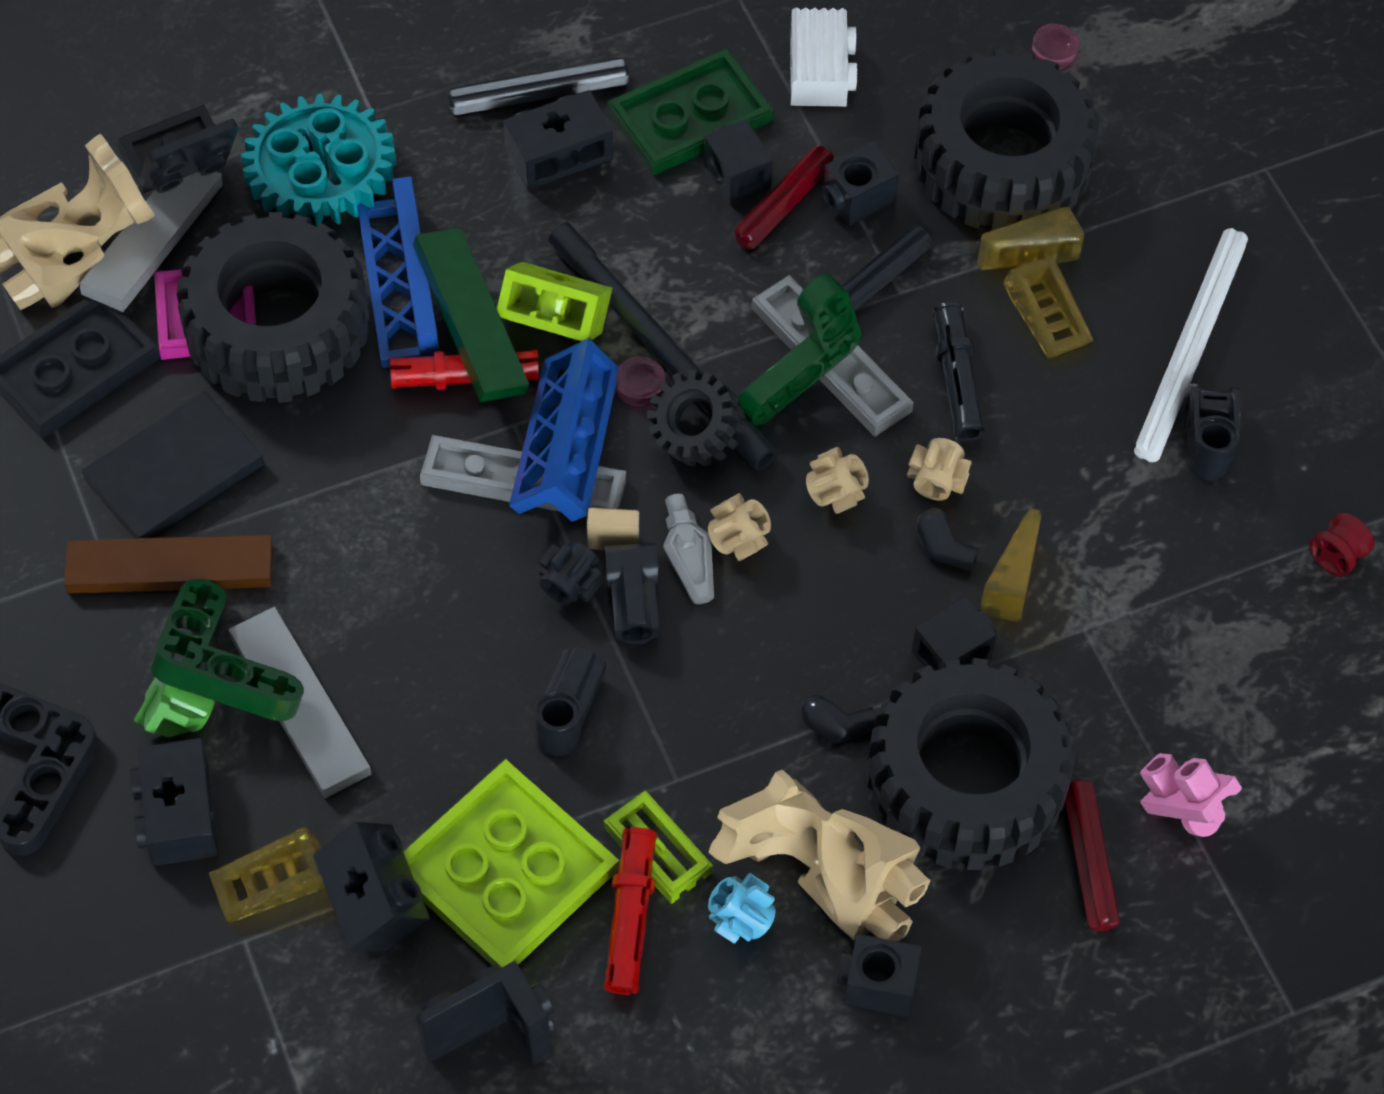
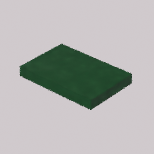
M727 48L607 101V112L653 176L703 154L704 136L711 134L719 127L731 126L746 119L752 129L755 130L773 122L774 111Z

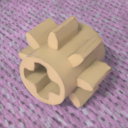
M934 438L929 442L927 448L918 444L915 446L908 464L910 468L907 477L915 479L914 488L922 496L932 500H945L949 497L951 490L959 494L963 493L972 463L969 460L963 459L965 455L964 450L956 442L945 438Z
M836 447L818 455V459L810 462L813 471L807 474L806 485L811 498L817 505L824 507L832 503L835 513L838 514L857 506V502L865 498L862 490L868 487L869 477L864 463L857 455L849 454L843 457L840 448Z
M738 493L710 510L715 519L710 521L708 525V534L712 544L719 552L726 555L734 552L738 561H741L768 545L764 535L770 532L771 521L766 509L760 502L754 499L744 502L742 495Z

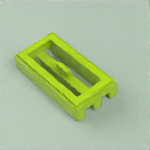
M644 790L604 820V829L621 847L622 831L625 828L621 823L625 821L630 827L649 829L636 814L640 809L645 812L693 866L687 871L657 837L654 854L673 874L676 880L672 881L654 860L652 863V878L656 881V888L672 904L680 898V893L685 889L690 891L695 887L698 879L701 877L705 879L713 873V865L647 791Z

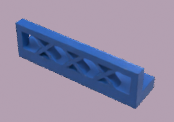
M411 177L392 179L395 199L374 202L375 206L373 208L363 204L357 205L382 368L390 367V357L434 356V351H439L429 282L413 247L416 234L421 233ZM397 215L398 224L387 236L370 227L369 219ZM399 238H401L402 245L396 242ZM373 242L378 244L375 249H373ZM387 251L404 260L393 274L376 265ZM406 275L408 284L402 281ZM378 280L384 283L380 288ZM393 289L410 298L409 303L399 314L382 304V301ZM412 314L414 323L408 320L412 316ZM384 319L390 322L387 327H385ZM401 328L417 338L418 347L389 351L388 341Z
M589 338L544 359L509 504L518 514L550 502L572 522L588 515L620 369ZM568 368L563 373V375L558 379L559 372L563 369ZM561 401V403L559 404V406H558V407L553 411V413L549 416L550 412H551V411L556 407V405ZM552 438V441H551V442L546 446V448L541 452V449H542V448L547 444V442ZM543 475L542 484L532 489L535 483Z

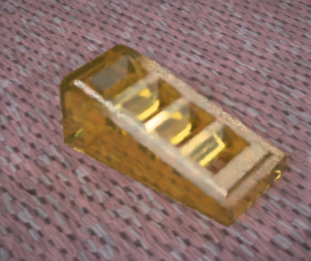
M1063 207L984 233L981 238L977 263L981 270L1075 261L1080 257L1084 233L1070 207Z
M1054 256L1010 270L1003 284L1009 297L1048 359L1088 345L1093 341ZM1042 283L1045 289L1032 293L1030 287ZM1048 298L1052 299L1054 304L1039 308L1037 302ZM1057 313L1062 315V320L1047 325L1046 317ZM1066 328H1070L1074 334L1056 342L1052 333Z
M1029 509L984 587L980 610H983L988 616L1017 622L1018 618L1021 619L1042 515L1039 514L1040 510Z
M304 827L210 872L209 876L225 920L231 923L325 888L313 858V854L322 848L318 838ZM304 855L309 868L301 872L296 857ZM283 862L288 878L280 881L275 865ZM260 870L268 886L267 889L260 891L254 876V872ZM240 877L248 895V898L239 901L232 880Z

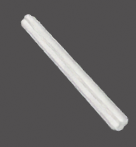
M1233 228L1223 231L1136 442L1134 453L1139 459H1146L1149 462H1156L1160 459L1187 393L1188 386L1191 383L1246 248L1248 238L1244 232H1237Z

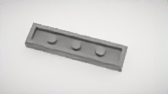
M197 172L184 177L183 182L172 190L158 193L155 189L146 200L155 216L140 224L135 222L120 232L104 252L105 256L103 259L96 263L80 282L81 295L124 312L223 186L222 174L214 172L201 176Z
M788 275L754 297L751 309L792 350L809 335L797 306L798 297L803 289ZM858 345L845 359L819 379L874 437L913 411L914 402Z
M432 435L420 473V482L423 486L510 502L522 451ZM598 466L589 508L619 509L626 483V471ZM543 475L535 483L532 489L542 484ZM550 502L537 506L539 508L559 511Z
M270 608L228 629L230 638L241 657L285 671L301 681L304 687V694L296 715L289 720L279 722L324 799L370 776L369 764L276 608Z

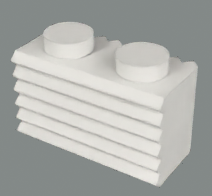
M796 7L792 9L790 29L791 106L846 107L848 91H856L857 63H848V55H855L856 27H847V11L844 8L838 11L835 8L829 11L826 8L821 10L813 8L809 10L805 7L800 10Z

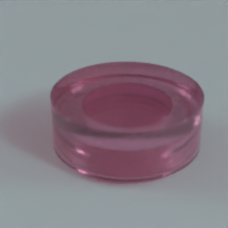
M1048 24L1036 31L1031 51L1034 54V59L1044 62L1047 58L1060 66L1059 69H1064L1075 61L1079 40L1076 33L1069 27L1061 24Z
M638 356L627 359L619 366L616 372V391L619 397L632 406L644 407L651 405L650 400L653 394L661 398L664 393L659 388L665 381L664 370L658 362L648 357Z

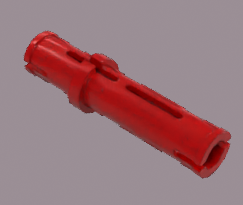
M537 349L516 352L527 380L539 381ZM434 351V356L390 357L392 389L436 386V390H446V385L472 384L460 355L444 356V351Z
M640 827L623 829L618 874H615L612 878L611 887L616 891L603 989L615 994L630 995L631 993L637 994L639 992V972L644 945L647 905L649 903V895L655 892L656 884L655 879L652 878V863L657 833L650 829Z

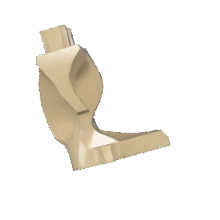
M101 133L85 145L89 153V179L85 188L69 202L67 201L68 191L61 182L0 217V274L18 262L24 269L2 284L20 310L36 303L43 297L51 308L60 306L80 285V282L91 268L103 259L105 255L101 246L114 233L127 228L135 222L140 224L155 216L141 195L127 167L116 156ZM52 206L59 209L58 215L51 222L38 221L42 212ZM83 252L84 256L80 261L71 265L65 264L64 260L71 253Z
M783 770L775 772L771 782L764 790L720 809L717 818L722 821V829L708 851L714 858L728 864L747 857L759 862L770 855L787 854L794 856L810 867L808 873L800 875L798 884L852 940L856 939V934L866 935L871 933L876 938L899 941L907 935L913 921L896 906V902L898 900L905 907L918 902L925 895L931 881L913 864L920 850V846L915 839L885 827L865 816L844 809L831 814L823 808L805 787L796 779H792ZM854 832H855L856 835L860 838V840L863 842L864 849L860 846V844H859V843L857 842V840L855 839Z

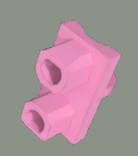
M1160 753L1140 772L1151 790L1140 801L1148 814L1181 819L1183 827L1190 834L1201 837L1210 836L1218 830L1225 819V812L1221 801L1227 796L1236 795L1242 789L1235 776L1214 773L1206 759L1193 758L1179 767L1172 755Z

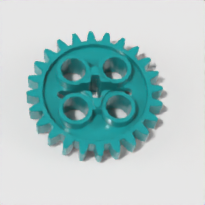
M317 94L314 104H308L302 96H299L297 101L298 107L292 109L289 105L282 102L280 103L281 115L277 116L266 112L264 113L266 126L253 124L254 138H245L246 152L241 154L246 186H250L253 200L261 199L265 212L276 208L277 212L285 214V218L291 213L304 217H314L316 227L323 222L324 216L330 215L336 224H340L341 212L347 211L356 218L359 216L357 205L360 203L373 208L375 206L373 193L385 195L387 193L385 181H392L394 179L393 166H396L397 162L392 133H387L386 121L384 119H375L373 108L363 112L360 111L359 100L355 99L345 107L342 104L341 95H337L331 104L324 103L322 94ZM306 137L311 142L313 152H310L308 140L306 139ZM325 167H328V169H329V175H330V178H331V180L333 181V183H332V182L330 181V179L327 177V171H326V168H325Z

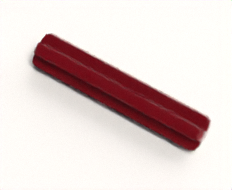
M822 145L813 146L735 227V241L747 250L754 249L825 175V165L833 162V153L830 150H826Z
M1074 780L1069 785L1065 799V808L1087 925L1091 930L1106 932L1118 926L1120 919L1095 789L1090 781Z

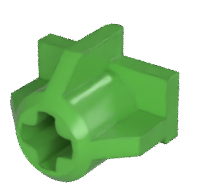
M155 677L145 693V701L134 721L143 726L144 730L152 734L157 732L168 738L187 732L193 733L202 729L206 724L215 701L160 682Z

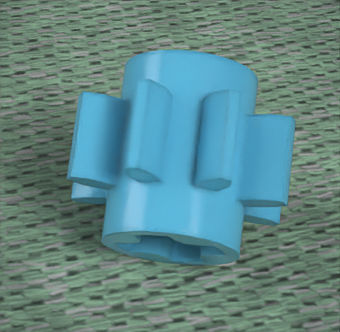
M751 873L744 880L734 876L719 882L712 891L708 902V909L711 912L709 919L717 923L714 931L734 944L740 936L750 941L764 935L772 925L776 912L772 904L775 898L767 893L769 885Z

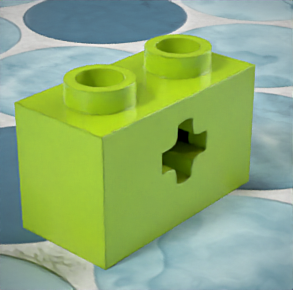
M520 262L507 268L505 271L497 311L500 318L579 341H584L588 338L593 340L602 334L613 288Z

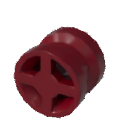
M1348 513L1335 515L1329 521L1328 530L1317 533L1309 543L1310 552L1314 560L1328 573L1338 577L1347 576L1355 568L1356 559L1366 557L1375 546L1374 537L1367 526L1358 518Z

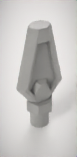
M683 494L670 495L665 499L669 514L665 520L669 533L663 544V549L694 604L708 603L714 599L712 545L709 534L697 525L694 513L687 507L685 496Z

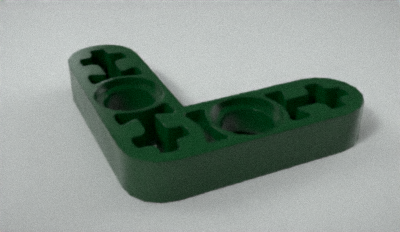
M823 274L812 280L798 297L797 306L809 336L752 382L739 396L740 403L737 405L744 410L746 418L755 426L766 423L845 359L861 340L862 333L849 294L830 274Z
M191 579L186 581L179 591L157 642L150 667L153 676L169 686L271 720L285 721L293 718L298 711L304 694V687L301 681L285 671L211 647L210 644L220 622L227 595L219 585L209 580ZM196 603L204 606L203 611L194 608ZM179 629H188L199 635L187 634ZM175 653L184 656L182 661L173 659ZM217 675L229 676L238 682L226 681Z

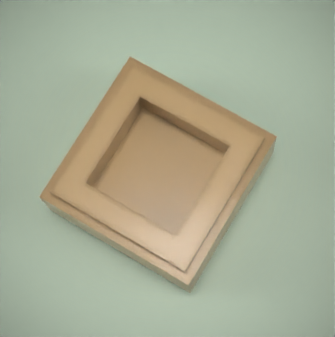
M588 508V548L604 550V546L638 544L639 511Z

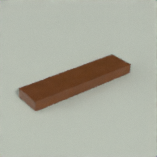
M271 535L67 541L64 586L67 594L180 590L182 585L188 580L204 579L219 585L222 589L272 587L273 540Z

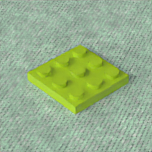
M507 759L403 851L413 878L421 889L423 902L492 966L500 965L501 967L513 961L520 964L618 871L620 864L618 858Z

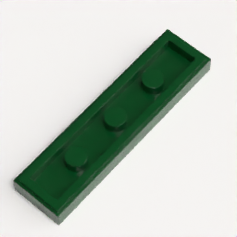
M454 228L416 234L413 247L479 401L485 402L526 394L529 382L462 229Z

